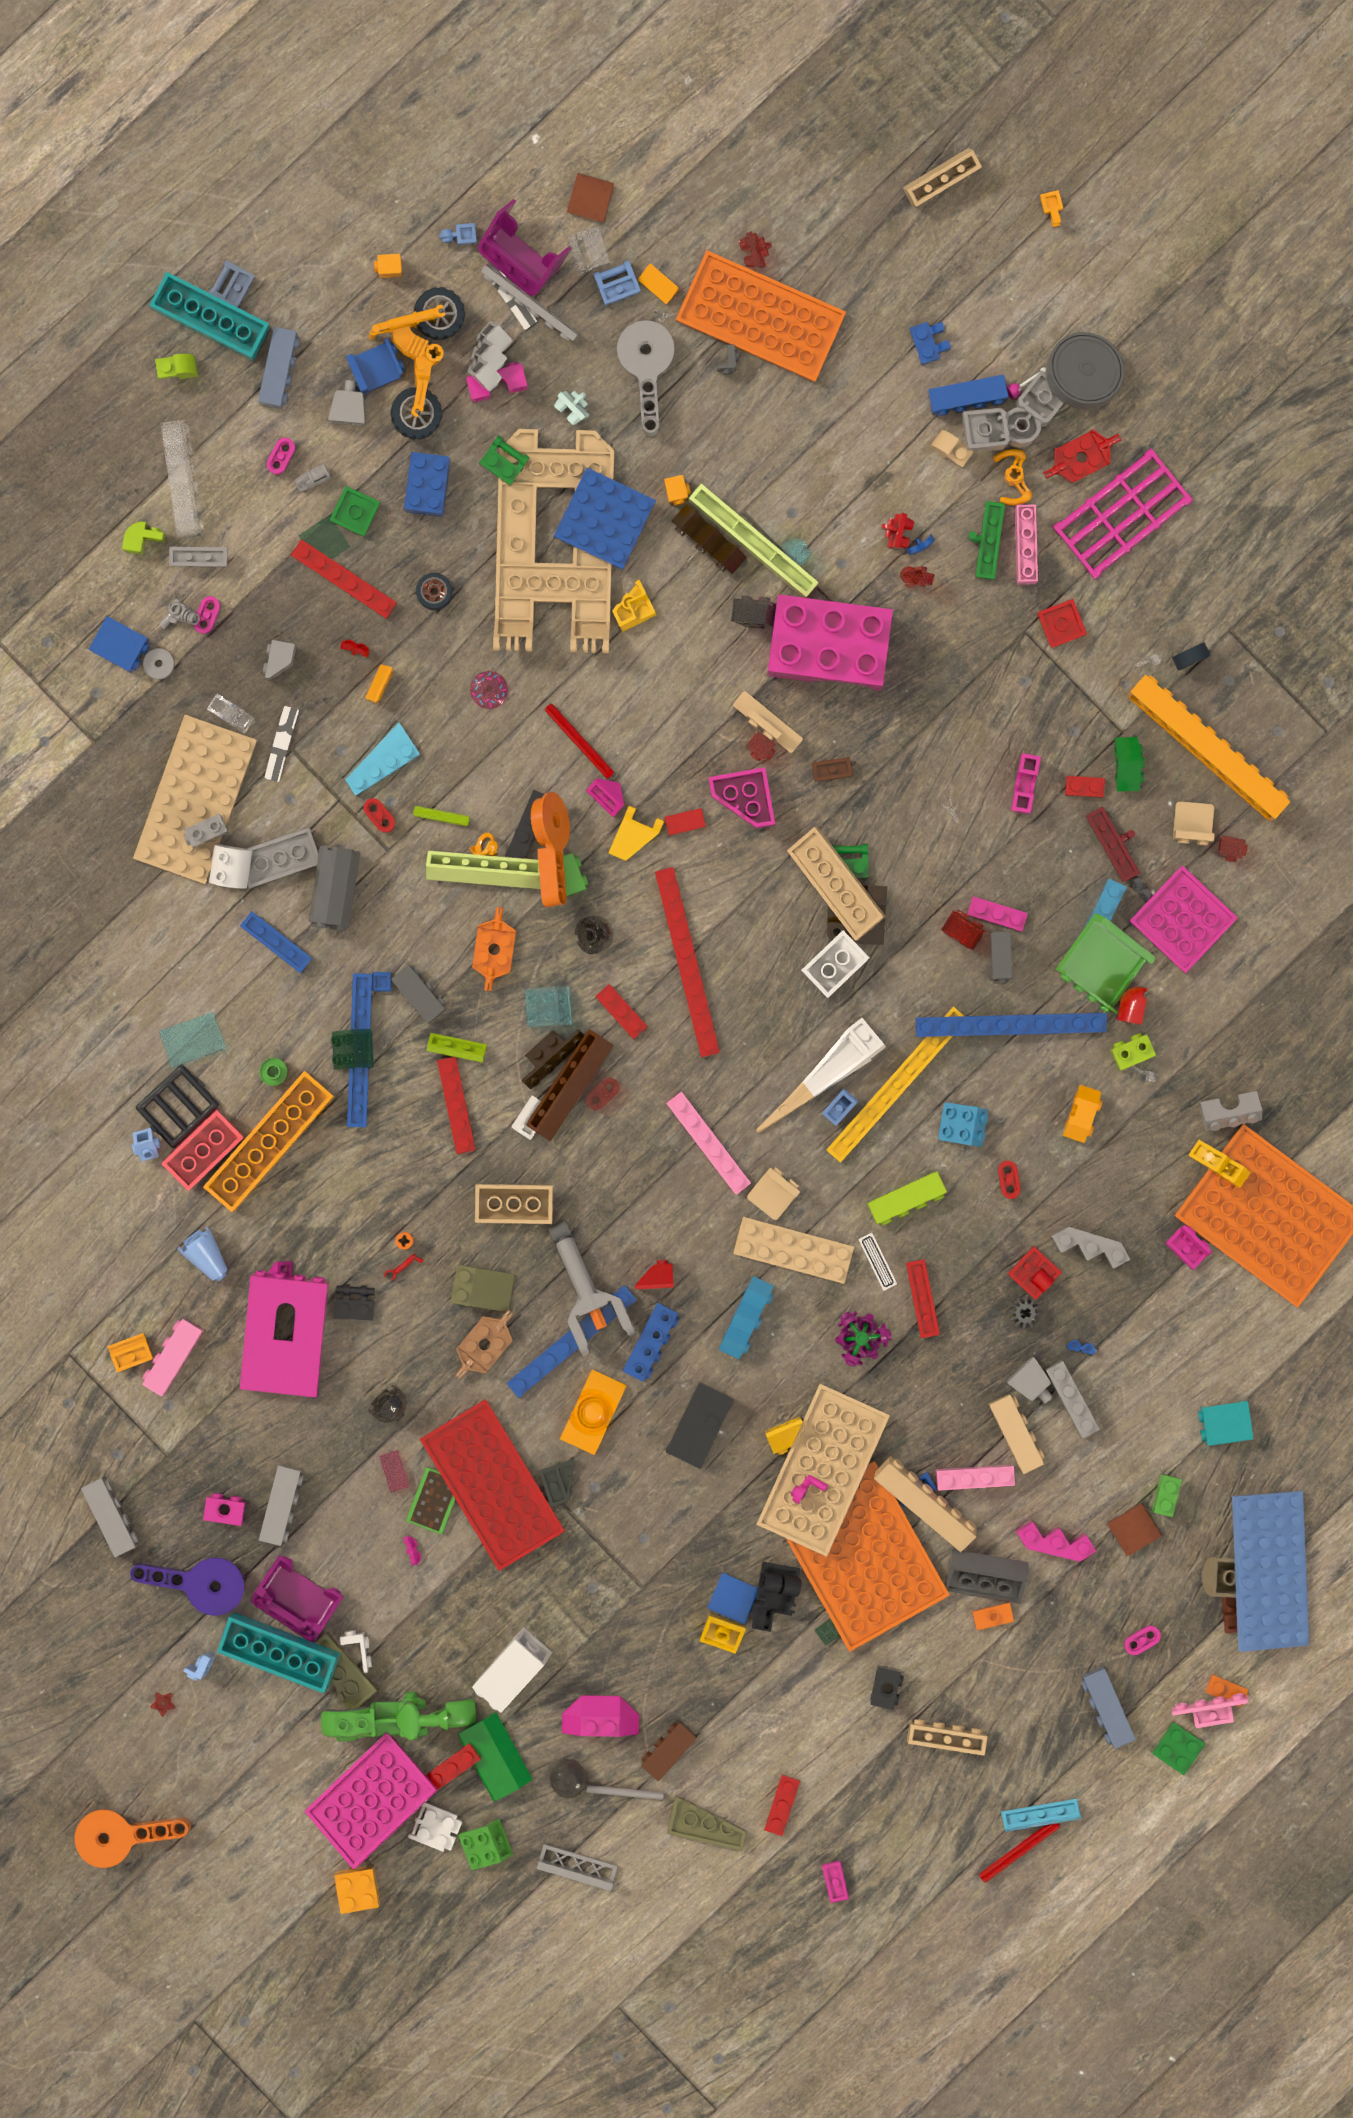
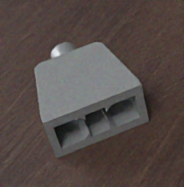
M346 380L344 391H335L328 417L329 423L366 427L364 395L361 392H356V381Z
M1031 1357L1006 1381L1031 1401L1038 1396L1046 1404L1053 1397L1046 1389L1051 1384V1381L1034 1357Z

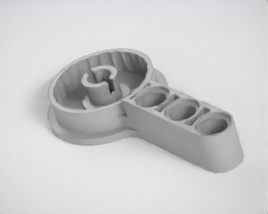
M638 321L629 325L620 335L617 343V355L623 368L639 380L642 431L646 436L653 437L659 432L656 381L657 377L670 366L673 360L674 342L668 330L659 323ZM645 345L651 350L648 355L640 352ZM646 385H651L654 389L648 393L643 388ZM647 404H652L655 408L652 411H646L644 407ZM648 423L656 425L653 430H648L645 426Z

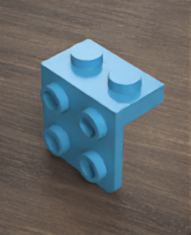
M945 1103L938 1135L939 1140L982 1147V1143L985 1140V1126L988 1122V1109Z

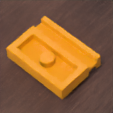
M144 1333L107 1346L116 1372L154 1359Z

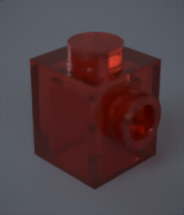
M757 731L746 745V749L751 752L750 756L759 762L760 759L765 761L766 758L769 760L776 752L774 749L776 744Z
M1221 836L1217 856L1226 857L1225 861L1237 862V860L1246 856L1248 845H1245L1246 840Z

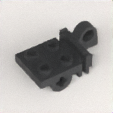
M762 1561L756 1600H760V1604L753 1603L752 1605L754 1612L752 1629L771 1632L774 1613L792 1616V1613L795 1614V1611L790 1609L791 1606L796 1607V1604H794L795 1597L799 1596L802 1587V1581L799 1578L800 1568Z

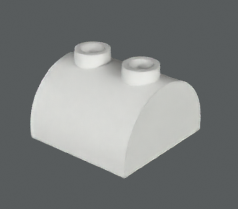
M214 844L209 883L231 888H247L253 850Z

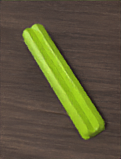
M415 806L413 815L416 817L468 826L470 817L466 815Z

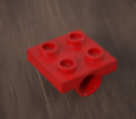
M1033 1246L1007 1274L1034 1300H1037L1062 1272Z

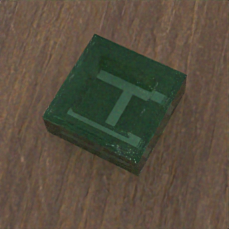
M830 1618L814 1629L825 1646L840 1636Z

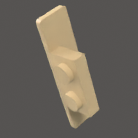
M743 691L733 703V707L749 719L748 723L756 729L759 727L764 731L763 735L770 741L774 739L789 753H792L802 742L803 738L746 691Z

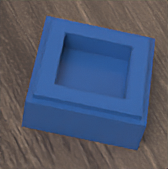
M372 972V991L391 992L392 972Z

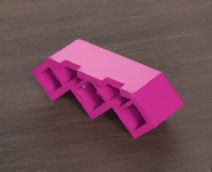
M1032 1520L1015 1530L1024 1546L1029 1550L1076 1561H1082L1097 1552L1085 1533L1070 1542L1067 1541L1059 1527L1041 1536Z

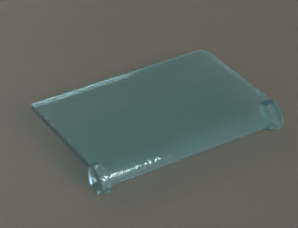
M213 1012L159 1031L171 1068L226 1049Z

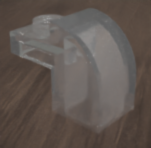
M219 694L215 695L207 708L208 711L244 734L254 720L253 716Z

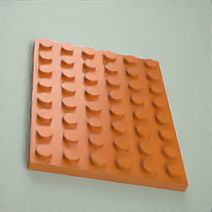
M1242 1124L1221 1151V1153L1227 1155L1230 1159L1251 1172L1241 1188L1231 1184L1208 1169L1174 1216L1185 1225L1190 1226L1197 1234L1298 1308L1353 1235V1205L1245 1124Z
M875 1461L868 1464L827 1557L786 1538L849 1652L950 1596L895 1496L874 1479L875 1471L878 1469Z

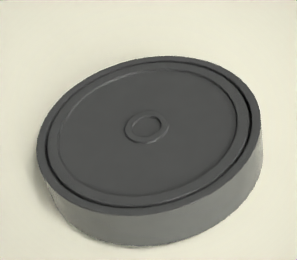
M1078 332L1064 337L1054 347L1047 360L1046 378L1052 392L1063 403L1073 408L1090 410L1107 404L1115 396L1124 378V365L1118 350L1107 339L1094 333Z

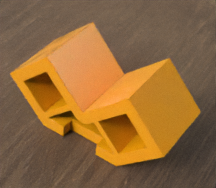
M1079 1085L1074 1096L1071 1112L1065 1123L1064 1137L1085 1143L1087 1136L1091 1137L1094 1130L1092 1123L1096 1111H1100L1103 1100H1100L1101 1091Z

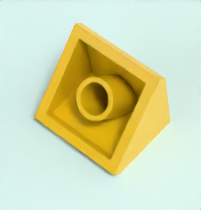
M709 1613L699 1641L736 1654L746 1626Z

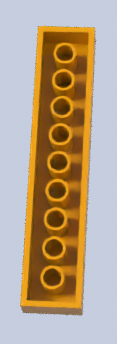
M1145 674L1126 697L1269 822L1275 820L1290 803L1288 800L1289 796L1281 789L1278 791L1274 788V783L1268 777L1263 778L1259 774L1260 771L1253 764L1249 766L1244 761L1245 757L1241 753L1233 752L1230 749L1231 745L1226 740L1217 738L1215 736L1216 732L1211 727H1205L1200 723L1202 720L1194 713L1191 715L1186 710L1187 706L1181 701L1176 702L1169 690L1160 688L1157 685L1159 682L1150 675L1148 677Z

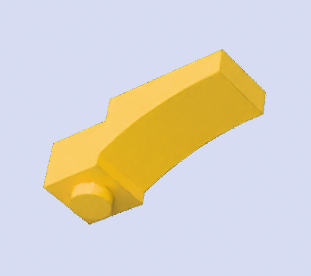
M1201 1140L1197 1141L1188 1155L1238 1188H1241L1251 1173L1244 1166Z

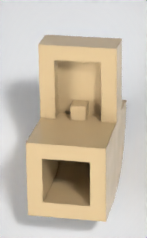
M944 430L939 432L929 446L942 458L947 457L960 468L965 465L973 454L972 450L967 451V447L957 437Z

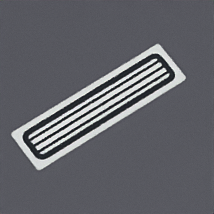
M870 1233L860 1238L859 1242L882 1289L885 1291L897 1285L873 1234Z

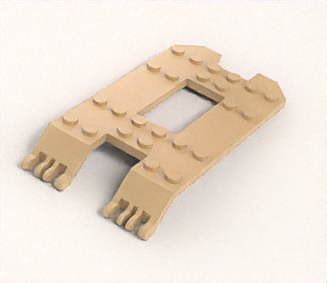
M518 429L506 443L521 454L528 455L530 459L511 486L498 478L493 651L500 650V638H507V651H511V638H515L514 651L520 650L519 638H526L525 651L532 652L534 602L572 603L570 653L577 652V639L584 640V653H588V640H592L591 653L596 652V640H603L602 652L609 653L611 564L573 547V564L535 563L537 488H567L576 490L586 468L592 469L613 480L614 450L596 431L576 430V449L538 448V429ZM499 447V454L517 466L519 461Z

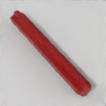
M549 704L545 708V712L604 777L609 779L614 774V771L553 704Z
M1060 1824L1044 1825L979 1874L984 1883L988 1882L1060 1828Z

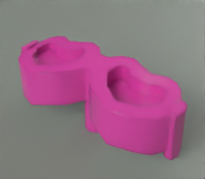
M411 1536L404 1537V1543L408 1549L406 1553H409L411 1559L410 1563L412 1566L418 1565L421 1560V1554L416 1550L417 1541Z

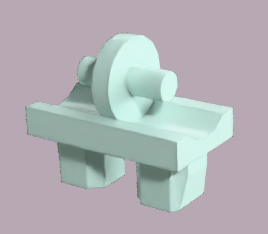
M574 390L570 395L567 391H564L557 395L559 399L554 407L560 412H564L569 407L573 412L567 419L572 425H576L581 420H585L590 416L584 409L588 405L584 400L586 397L584 392L579 395Z

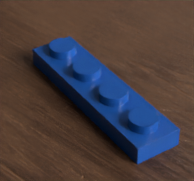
M252 911L240 925V927L299 973H302L313 959Z

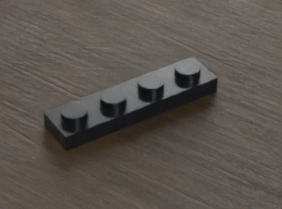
M533 789L505 857L526 858L535 837L531 824L532 804L536 799L542 798L543 793Z

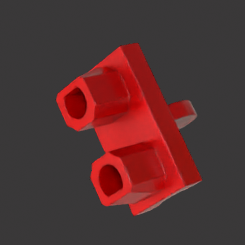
M895 514L894 519L889 518L888 525L882 524L881 529L886 531L885 538H889L888 548H908L910 538L902 536L904 530L911 531L914 526V521L907 518L908 514Z

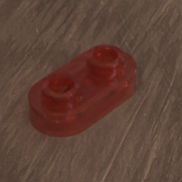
M606 1078L590 1092L586 1099L588 1107L592 1110L602 1109L619 1092L620 1086L617 1080ZM608 1084H612L614 1086V1089L612 1091H608L606 1089V1086ZM598 1097L600 1099L599 1104H594L592 1099Z

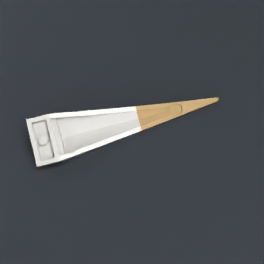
M863 1018L845 1031L805 1080L757 1128V1133L762 1132L872 1061L871 1058L886 1047Z

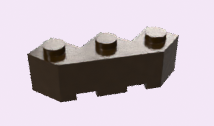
M687 504L671 521L676 526L674 530L682 537L685 535L691 540L701 554H707L716 562L715 566L723 573L726 570L733 574L746 560L747 557L737 546L729 542L718 529L707 523L696 510Z

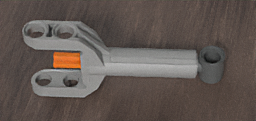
M564 1220L548 1227L554 1243H557L558 1252L578 1295L567 1322L582 1356L590 1354L589 1343L577 1317L590 1314L596 1329H603L607 1326V1323L600 1309L608 1306L610 1302L615 1309L622 1328L626 1330L628 1336L635 1334V1328L622 1299L595 1289L573 1237H570L572 1232L567 1221Z

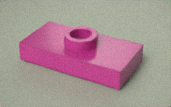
M841 1861L821 1864L830 1903L849 1899Z

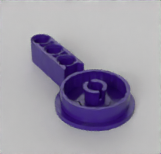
M223 1558L205 1559L195 1565L191 1571L138 1563L130 1572L131 1579L135 1582L183 1590L191 1604L198 1611L211 1616L223 1615L232 1611L239 1604L244 1593V1579L240 1570L235 1564ZM142 1568L145 1572L144 1577H137L135 1569ZM154 1572H162L164 1579L161 1581L156 1580ZM176 1574L181 1575L183 1582L180 1584L174 1583L173 1576ZM218 1581L221 1584V1588L213 1590L210 1585L211 1582Z

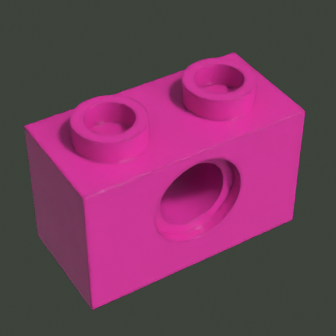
M212 1493V1496L206 1497L203 1520L242 1526L247 1501H242V1497L231 1496V1499L223 1498V1494ZM221 1504H227L230 1507L228 1514L221 1512Z

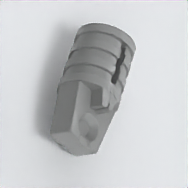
M323 463L305 472L295 479V482L302 492L330 480L331 476Z

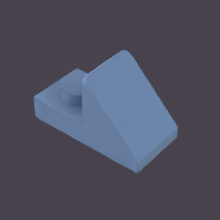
M843 1089L822 1114L837 1126L857 1104L858 1100Z

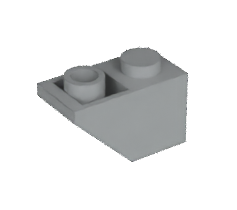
M272 640V643L268 644L266 655L269 656L268 663H264L263 674H265L267 680H272L293 666L297 647L295 644Z

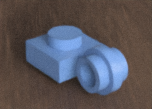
M475 223L457 224L456 232L452 233V229L441 230L439 238L442 240V243H451L453 238H457V245L476 244Z

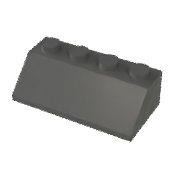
M952 1549L945 1587L949 1592L1020 1604L1027 1582L1028 1562L981 1553L960 1552L959 1550Z

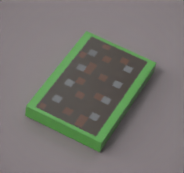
M426 1467L406 1521L442 1535L455 1502V1497L439 1471Z

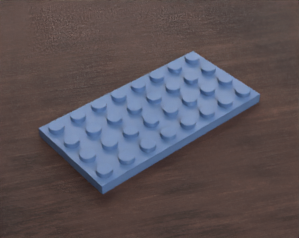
M1303 1491L1232 1496L1238 1651L1308 1646L1309 1625Z

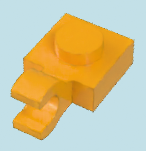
M1059 190L1041 194L1040 201L1044 215L1050 214L1052 227L1060 226L1061 219L1058 211L1063 210Z

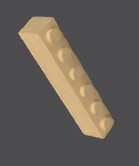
M890 1456L875 1471L874 1479L960 1552L976 1538L977 1529L975 1524L970 1520L964 1519L959 1510L951 1508L942 1496H937L928 1484H923L918 1480L919 1478L914 1472H909L905 1469L900 1460Z

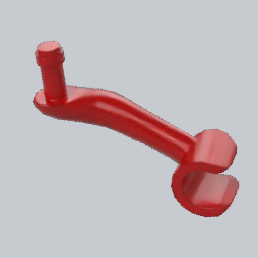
M412 1254L394 1270H387L384 1273V1278L388 1272H392L394 1276L391 1281H393L396 1275L408 1267L413 1260L419 1263H423L424 1260L416 1257V1254Z

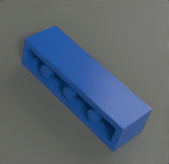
M1004 375L931 388L927 392L932 415L937 414V417L948 415L950 411L962 413L971 407L982 409L986 407V404L993 403V406L1002 405L1008 399Z

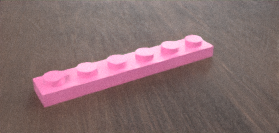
M682 1092L666 1103L735 1194H738L751 1184Z

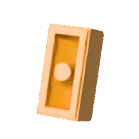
M649 264L638 278L642 285L666 305L679 291V288L652 264Z
M380 665L365 697L366 700L379 704L394 672L392 667Z

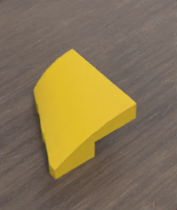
M640 579L635 582V586L629 594L626 593L622 602L617 604L612 610L622 632L657 615Z

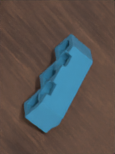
M752 1277L718 1350L737 1359H740L742 1353H747L750 1347V1343H748L750 1335L754 1328H759L762 1321L759 1318L765 1304L769 1305L774 1296L771 1293L773 1285L757 1277Z

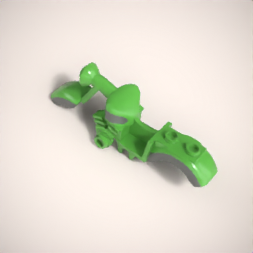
M406 1692L401 1702H372L371 1706L356 1709H326L321 1714V1728L324 1736L334 1737L339 1742L356 1741L361 1737L383 1736L386 1732L390 1735L406 1737L408 1740L419 1739L420 1736L428 1735L427 1727L440 1726L448 1731V1727L458 1728L473 1725L476 1722L475 1702L472 1698L450 1700L446 1703L445 1708L430 1715H420L419 1709L426 1708V1701L419 1698L417 1692Z

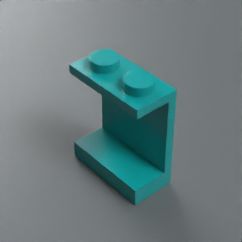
M1247 1400L1208 1407L1200 1406V1411L1197 1414L1198 1421L1203 1426V1430H1200L1201 1441L1205 1442V1445L1211 1446L1253 1440Z

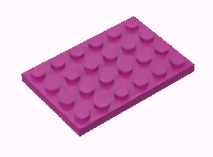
M386 1732L304 1812L354 1870L430 1799L438 1789L394 1737Z

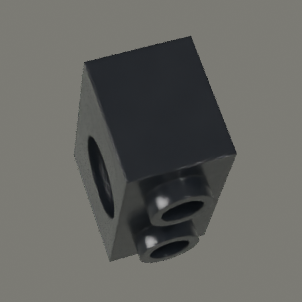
M881 1665L877 1666L870 1705L893 1710L894 1705H898L900 1694H897L898 1686L902 1687L904 1675H901L900 1669ZM885 1683L892 1684L893 1688L890 1692L882 1690V1686Z

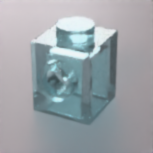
M795 538L791 541L787 540L781 547L782 552L800 567L811 555V551L806 548L808 545L800 538L798 540Z

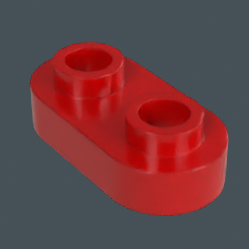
M371 798L367 800L364 804L365 814L379 831L383 833L391 832L395 827L393 816L378 799ZM372 805L377 806V810L375 812H371L370 807ZM384 820L389 821V825L387 827H384L382 825V822Z
M1003 1161L998 1166L1001 1193L1004 1197L1013 1199L1020 1193L1017 1166L1012 1161ZM1007 1166L1011 1169L1009 1174L1004 1173V1168ZM1009 1185L1014 1188L1012 1193L1007 1191Z

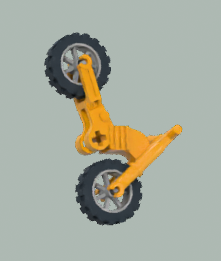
M434 287L426 290L415 303L413 314L374 324L368 335L369 340L373 341L379 334L392 333L393 344L405 356L414 360L415 388L410 387L400 392L393 401L390 411L391 422L394 424L396 431L412 440L424 439L430 436L440 425L442 406L437 396L427 389V385L430 380L431 367L440 362L443 357V349L438 344L429 345L427 340L416 336L410 328L418 327V330L425 334L424 336L433 338V340H445L454 336L460 330L465 318V307L460 300L461 298L454 291L448 290L445 287ZM438 300L445 301V305H439ZM435 301L436 308H431L427 305ZM450 305L453 312H445V308ZM444 316H453L450 324ZM443 321L446 326L438 328L439 322ZM432 351L435 352V359L431 358L432 355L430 353ZM410 400H412V408L405 406ZM425 404L428 405L430 412H423ZM403 409L410 412L408 416L403 417ZM421 415H430L429 421L426 423ZM410 418L413 421L412 426L408 425L405 420ZM419 419L424 426L415 427L416 420Z

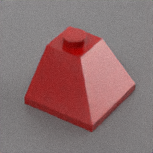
M657 1260V1264H653L635 1284V1290L673 1288L672 1263H668V1260Z

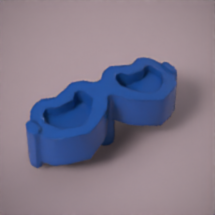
M930 534L924 542L921 543L918 538L916 539L918 545L905 549L909 555H914L928 548L935 539Z
M1073 1340L1066 1345L1070 1351H1081L1089 1355L1096 1353V1349L1091 1343L1081 1346L1077 1340Z

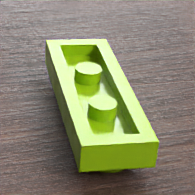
M431 1033L426 1051L483 1063L487 1044Z

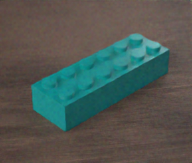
M167 271L149 304L152 311L253 362L271 330L269 323Z
M236 1612L229 1616L217 1650L219 1654L321 1693H325L329 1689L341 1655L338 1651Z

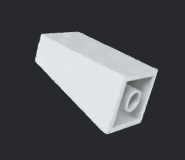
M523 1627L479 1677L472 1688L479 1697L486 1699L494 1710H498L501 1713L545 1665L552 1651Z

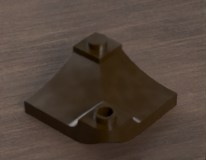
M862 885L886 916L887 886ZM828 906L827 936L831 941L836 937L833 934V930L839 929L840 933L844 931L856 944L884 945L885 918L858 941H855Z

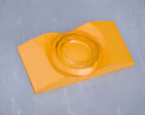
M592 1369L560 1440L595 1455L627 1385Z

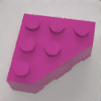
M765 767L708 777L711 798L755 829L775 826Z

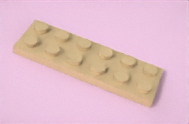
M817 826L812 828L787 850L855 941H858L886 917Z
M743 1217L733 1254L844 1284L854 1246Z

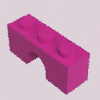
M509 363L506 365L507 367L497 370L503 377L500 381L507 385L509 394L528 389L522 363ZM471 375L466 377L472 403L491 399L490 392L481 387Z
M1024 753L1020 755L1010 812L1025 815L1031 813L1034 786L1041 760L1040 756Z

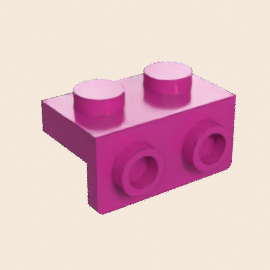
M1186 1225L1181 1226L1165 1242L1191 1270H1194L1206 1256L1212 1253L1208 1243L1200 1240L1196 1236V1232Z

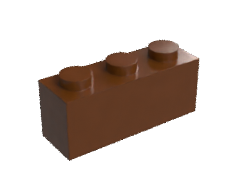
M680 1720L677 1724L673 1722L667 1729L669 1733L664 1738L661 1736L655 1742L654 1750L652 1752L647 1751L641 1758L643 1761L641 1767L658 1782L697 1739V1735Z

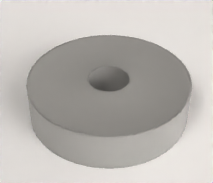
M156 648L146 654L143 667L150 677L162 680L172 674L175 662L173 656L168 651ZM157 661H162L161 667H156Z

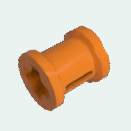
M402 1232L396 1237V1245L400 1249H408L413 1245L414 1238L410 1233ZM404 1235L410 1240L406 1246H403V1243L400 1242Z

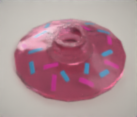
M486 671L481 672L474 678L471 683L470 693L473 701L478 706L485 709H493L504 703L508 694V686L503 676L496 672ZM487 686L492 687V691L490 693H487L485 691V688Z

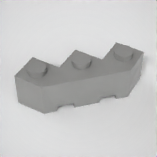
M491 320L477 335L478 346L474 347L471 357L473 365L468 368V373L481 387L489 392L496 388L499 381L503 378L497 370L501 369L507 360V357L502 352L509 347V343L512 341L508 334Z
M1065 1227L1050 1235L1059 1253L1077 1245L1086 1261L1103 1253L1108 1264L1113 1269L1130 1260L1121 1242L1071 1227Z

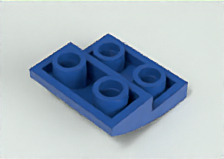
M722 1572L707 1608L742 1624H746L752 1610V1605L756 1601L758 1587Z

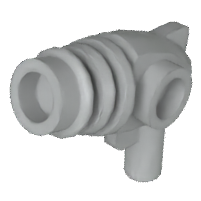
M175 599L173 603L168 605L169 613L159 625L163 629L170 622L176 624L177 621L196 625L200 620V616L188 605Z

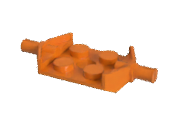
M496 907L493 920L478 925L472 968L485 976V991H492L493 980L509 974L511 970L516 930L503 922L504 908ZM492 944H497L500 947V951L496 955H492L489 952V947Z

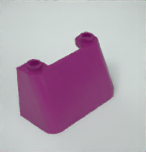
M279 1555L255 1590L250 1602L304 1639L315 1642L344 1596L341 1595L338 1589L333 1587L326 1590L322 1589L293 1570V1561L290 1558Z

